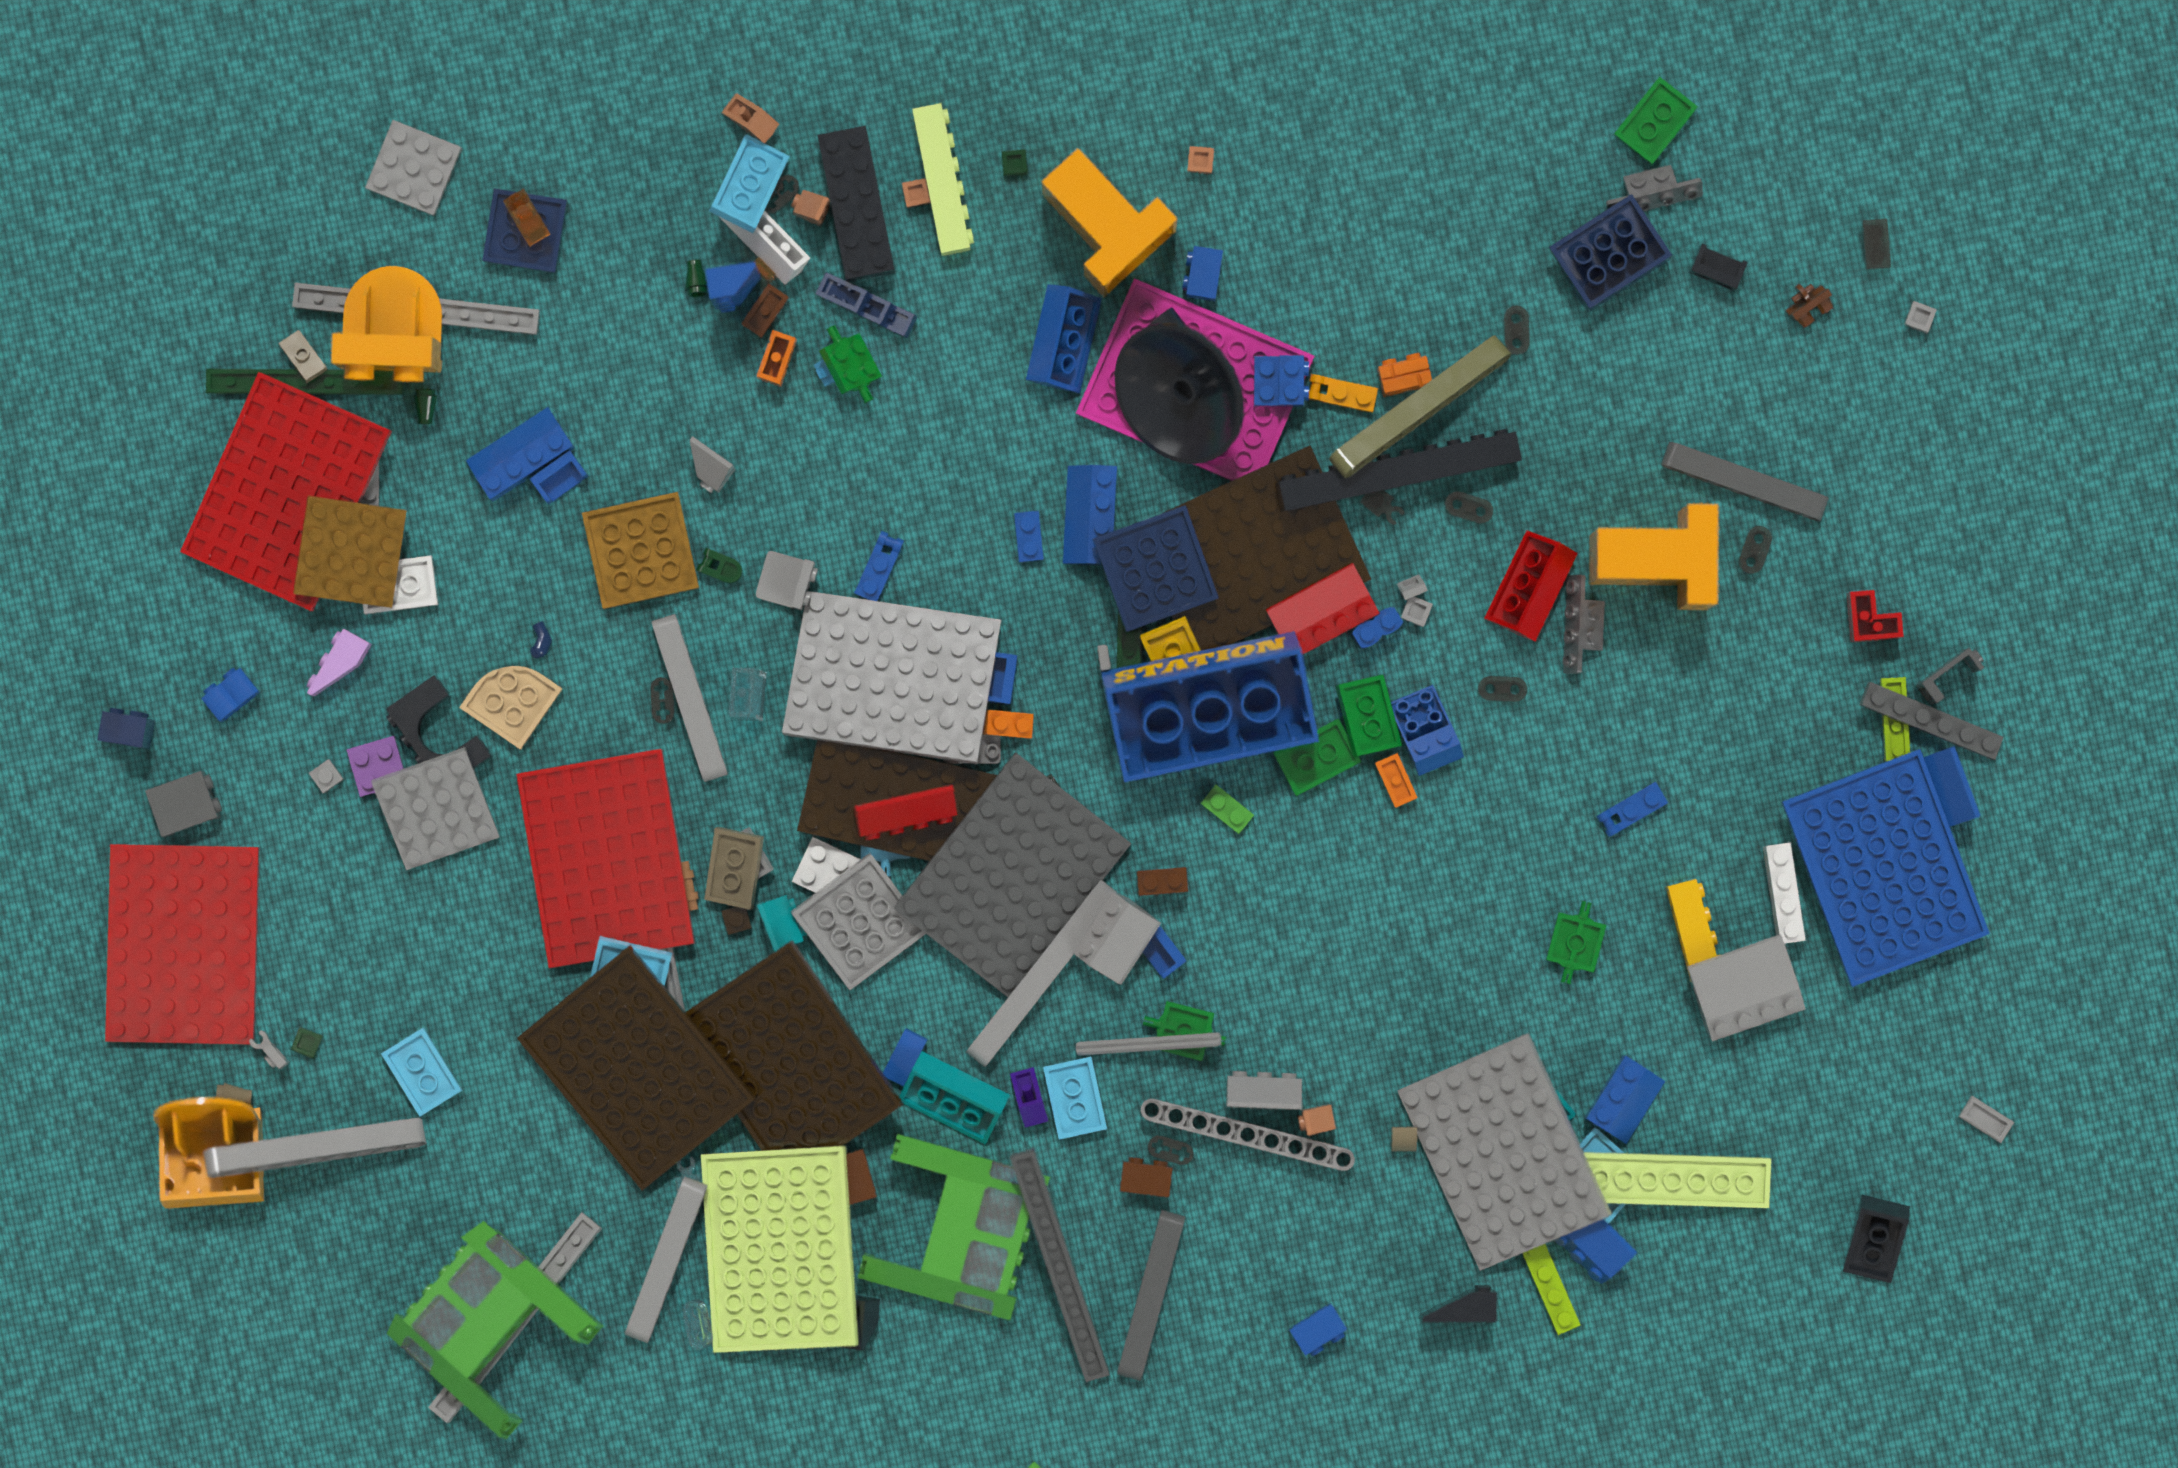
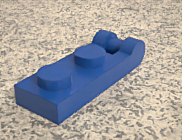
M881 531L854 592V594L867 600H879L905 541L900 538L896 540L888 536L889 533ZM884 545L892 548L890 555L881 552Z
M1654 782L1596 817L1599 822H1603L1607 829L1605 832L1609 838L1666 805L1668 802L1657 783ZM1614 814H1617L1621 821L1616 825L1611 818Z

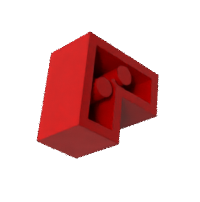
M1875 590L1854 591L1846 594L1851 643L1900 639L1904 637L1902 612L1877 614Z

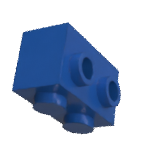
M1194 246L1193 252L1188 251L1186 266L1191 268L1189 276H1184L1182 290L1187 291L1186 297L1215 302L1223 250Z
M1331 1303L1289 1328L1305 1356L1309 1353L1311 1356L1318 1354L1324 1349L1323 1344L1330 1340L1332 1343L1337 1342L1345 1336L1343 1332L1347 1330Z

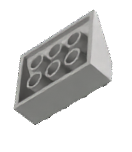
M1781 934L1687 966L1703 1024L1712 1041L1805 1010L1801 991Z

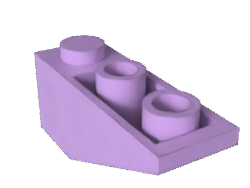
M343 629L342 632L337 631L331 641V644L334 645L329 654L325 653L319 662L321 669L317 675L313 674L306 687L309 688L307 693L311 696H316L359 667L372 644L346 629Z

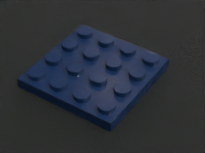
M1186 505L1092 539L1125 632L1219 598Z

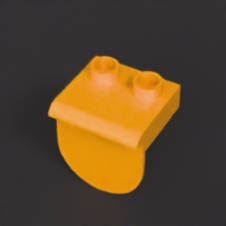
M386 266L374 269L362 276L353 285L344 305L343 334L332 333L331 363L344 369V379L371 381L374 380V370L394 371V381L424 382V372H441L442 308L440 299L433 286L419 273L399 266Z
M195 1098L167 1103L154 1111V1121L159 1127L160 1202L165 1209L264 1201L263 1171L209 1178L203 1154L205 1150L215 1147L263 1141L261 1108H253L246 1103L230 1099Z

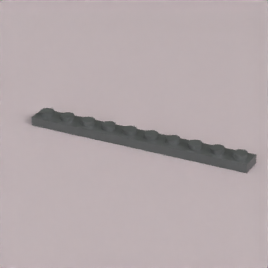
M1031 1148L1011 1154L1010 1159L1085 1381L1088 1382L1109 1376L1110 1371L1035 1149Z

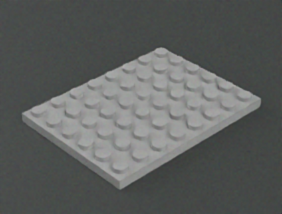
M811 592L809 604L804 606L782 734L978 764L1002 621L987 617Z
M1529 1033L1397 1091L1413 1126L1417 1127V1135L1480 1271L1612 1215Z

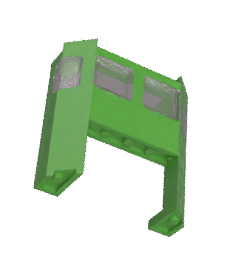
M897 1134V1140L895 1141L890 1159L947 1175L921 1270L864 1253L857 1278L1010 1320L1017 1296L1007 1293L1008 1290H1014L1017 1279L1016 1276H1013L1015 1266L1020 1267L1024 1254L1019 1252L1022 1242L1027 1243L1030 1229L1026 1228L1030 1215L1013 1165ZM1044 1175L1046 1184L1048 1186L1050 1177Z
M482 1221L461 1237L467 1243V1246H462L454 1255L455 1260L440 1270L437 1281L434 1284H429L423 1290V1297L418 1303H413L407 1309L406 1317L401 1314H395L387 1335L497 1436L502 1439H508L523 1420L517 1414L509 1413L475 1382L474 1379L536 1307L545 1313L575 1342L588 1345L604 1325L499 1230L490 1227L486 1222Z

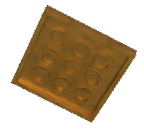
M679 492L582 513L603 609L699 588Z
M308 495L293 594L392 608L407 510Z

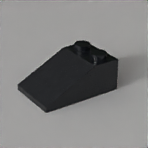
M1861 1195L1843 1272L1891 1283L1909 1223L1910 1206Z
M1475 1285V1289H1469L1421 1313L1420 1320L1422 1322H1497V1292L1491 1289L1489 1285Z

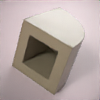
M1391 1127V1151H1416L1417 1127Z

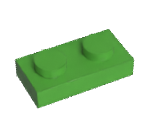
M1215 785L1200 803L1237 834L1244 829L1254 816V814L1218 785Z

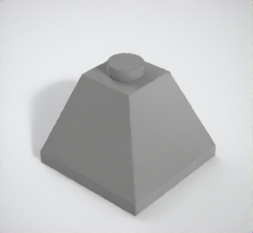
M692 436L690 445L696 474L701 480L699 485L710 493L713 490L719 493L736 468Z

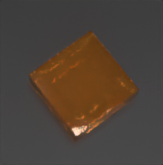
M760 257L754 261L760 274L769 283H772L777 278L776 274Z

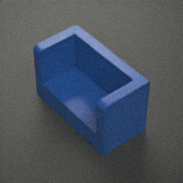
M569 450L531 477L530 480L544 500L551 504L587 478L588 474Z
M996 652L988 703L1011 706L1018 656Z
M1159 926L1143 950V953L1164 979L1184 964L1186 959L1161 926Z

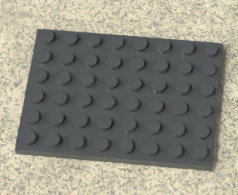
M1015 752L893 908L1000 992L1009 997L1100 880L1105 878L1131 843Z

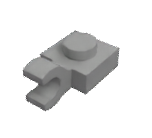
M261 1030L259 1033L263 1037L262 1043L257 1044L253 1039H250V1045L256 1049H263L267 1054L264 1058L272 1068L277 1066L279 1069H283L290 1062L270 1041L268 1034Z

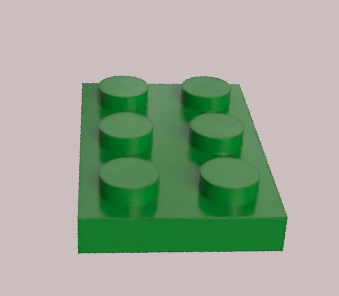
M1659 76L1613 135L1652 165L1698 106Z
M1384 675L1335 686L1354 758L1402 746Z
M1339 718L1317 729L1318 742L1273 752L1295 796L1361 762L1359 757L1354 758L1349 737Z

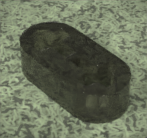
M786 175L778 180L770 200L777 195L779 198L775 201L776 207L774 209L771 207L765 208L764 211L768 215L778 213L799 193L800 186L795 177ZM785 181L787 183L793 181L795 183L793 184L794 191H786L781 195L780 192L784 189L783 183Z
M659 677L652 682L650 688L652 716L656 722L667 724L675 716L674 690L670 680ZM661 681L664 682L665 686L669 687V690L664 692L665 699H661L660 692L655 691V687H658ZM661 702H665L666 710H670V715H666V720H662L661 716H657V711L661 710Z
M1161 1135L1153 1136L1148 1142V1150L1156 1158L1180 1165L1188 1164L1193 1158V1149L1185 1142ZM1159 1139L1163 1140V1145L1170 1147L1169 1152L1161 1150L1159 1154L1155 1153L1152 1143H1157ZM1183 1146L1186 1147V1152L1190 1153L1188 1158L1184 1157L1183 1161L1178 1160L1179 1155L1171 1152L1173 1148L1181 1150Z

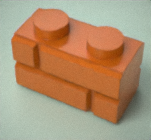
M772 330L769 338L770 342L767 344L756 377L759 380L781 387L797 339Z
M1420 353L1407 355L1406 360L1397 362L1396 358L1382 361V366L1377 368L1384 397L1418 390L1432 380L1427 356L1421 357Z

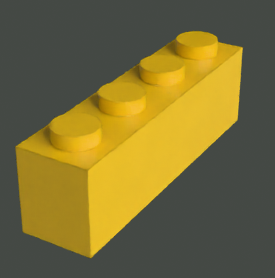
M1697 879L1666 886L1686 967L1719 956L1716 954L1714 947L1718 945L1715 931H1710L1708 924L1711 921L1708 906L1704 907L1702 898L1705 897L1702 883H1697Z

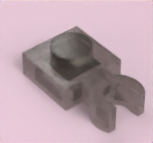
M1385 490L1368 493L1359 502L1377 518L1384 513L1387 522L1391 525L1396 524V521L1391 518L1392 512H1398L1402 516L1405 513L1402 508L1390 505L1394 498Z

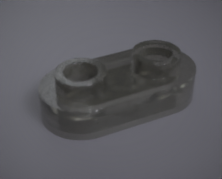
M1512 306L1507 309L1503 318L1504 344L1512 355L1518 356L1524 354L1530 345L1529 315L1523 307ZM1512 315H1518L1520 322H1512ZM1514 339L1520 340L1521 346L1518 348L1514 347L1512 341Z
M1453 492L1445 500V509L1451 516L1477 524H1484L1493 516V507L1485 499L1463 492ZM1459 500L1461 508L1455 509L1452 506L1453 501ZM1482 507L1485 510V514L1478 516L1476 514L1477 508Z
M1764 526L1753 527L1747 533L1738 559L1740 569L1746 574H1755L1764 565L1772 541L1771 532ZM1756 534L1763 537L1761 543L1755 542L1754 537ZM1749 557L1753 558L1755 561V564L1752 567L1748 566L1746 563V560Z
M1487 676L1478 684V693L1486 701L1518 702L1526 696L1528 690L1525 681L1519 677ZM1486 685H1493L1494 692L1487 693L1485 690ZM1512 685L1518 686V694H1512L1510 692V687Z

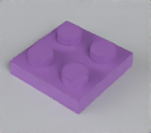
M395 736L347 749L360 797L375 793L372 786L373 779L404 769Z

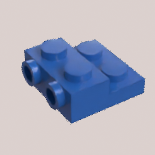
M1301 355L1254 356V406L1303 407L1304 401L1309 400V386H1304V376H1309V361H1304V356Z

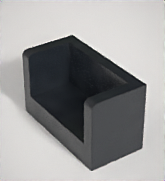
M1702 243L1689 273L1735 291L1738 288L1748 262L1744 260L1740 262L1706 248L1707 245Z

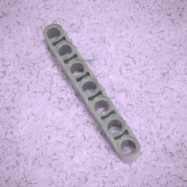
M675 614L651 621L704 782L728 775Z
M684 1176L625 1335L645 1343L649 1342L708 1185Z

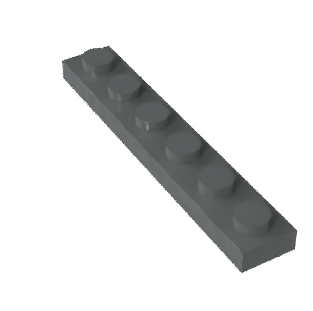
M1872 682L1867 683L1859 704L1869 710L1990 760L1996 759L2004 738Z

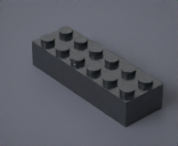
M866 125L817 135L847 282L895 273Z

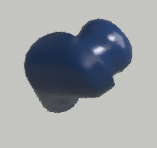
M543 621L532 626L538 638L535 645L531 647L530 653L536 659L544 657L552 644V638Z

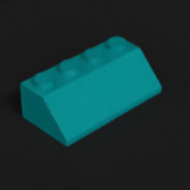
M921 1051L899 1097L905 1105L986 1145L1010 1095Z

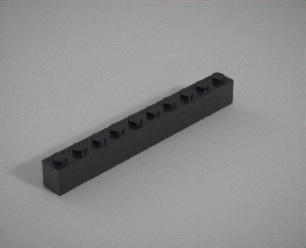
M1507 428L1493 431L1494 436L1485 438L1483 433L1470 436L1471 441L1462 443L1461 438L1446 441L1447 446L1438 448L1436 443L1423 446L1422 452L1414 453L1413 448L1399 451L1400 456L1391 458L1390 453L1376 457L1375 462L1366 464L1348 478H1344L1334 465L1328 466V472L1320 473L1319 468L1305 471L1304 477L1296 478L1295 474L1281 476V481L1275 483L1280 510L1284 512L1522 461L1516 432L1509 433Z

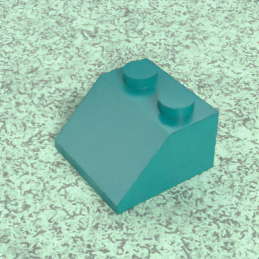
M784 895L757 905L774 951H777L792 940L795 945L805 941L803 936L807 935V933L791 913L797 907L794 898L789 899L788 895Z

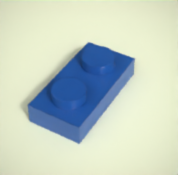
M1039 511L1014 513L1019 563L1044 560Z

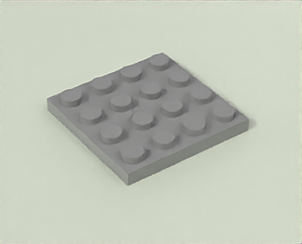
M465 747L372 780V786L406 870L499 838V832Z
M871 853L867 854L791 911L792 915L849 990L926 934L893 908L902 897V894Z

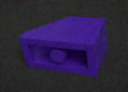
M1034 1067L1010 1073L1024 1127L1048 1122Z

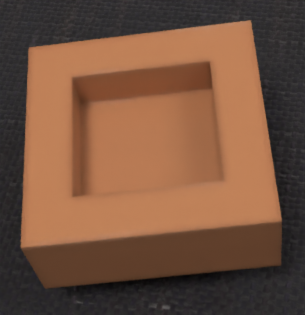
M1190 146L1187 172L1212 174L1214 148Z
M926 178L902 183L907 208L931 203Z

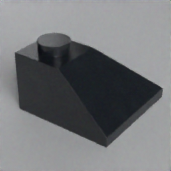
M855 1295L858 1345L838 1347L861 1351L864 1350L878 1324L880 1299Z

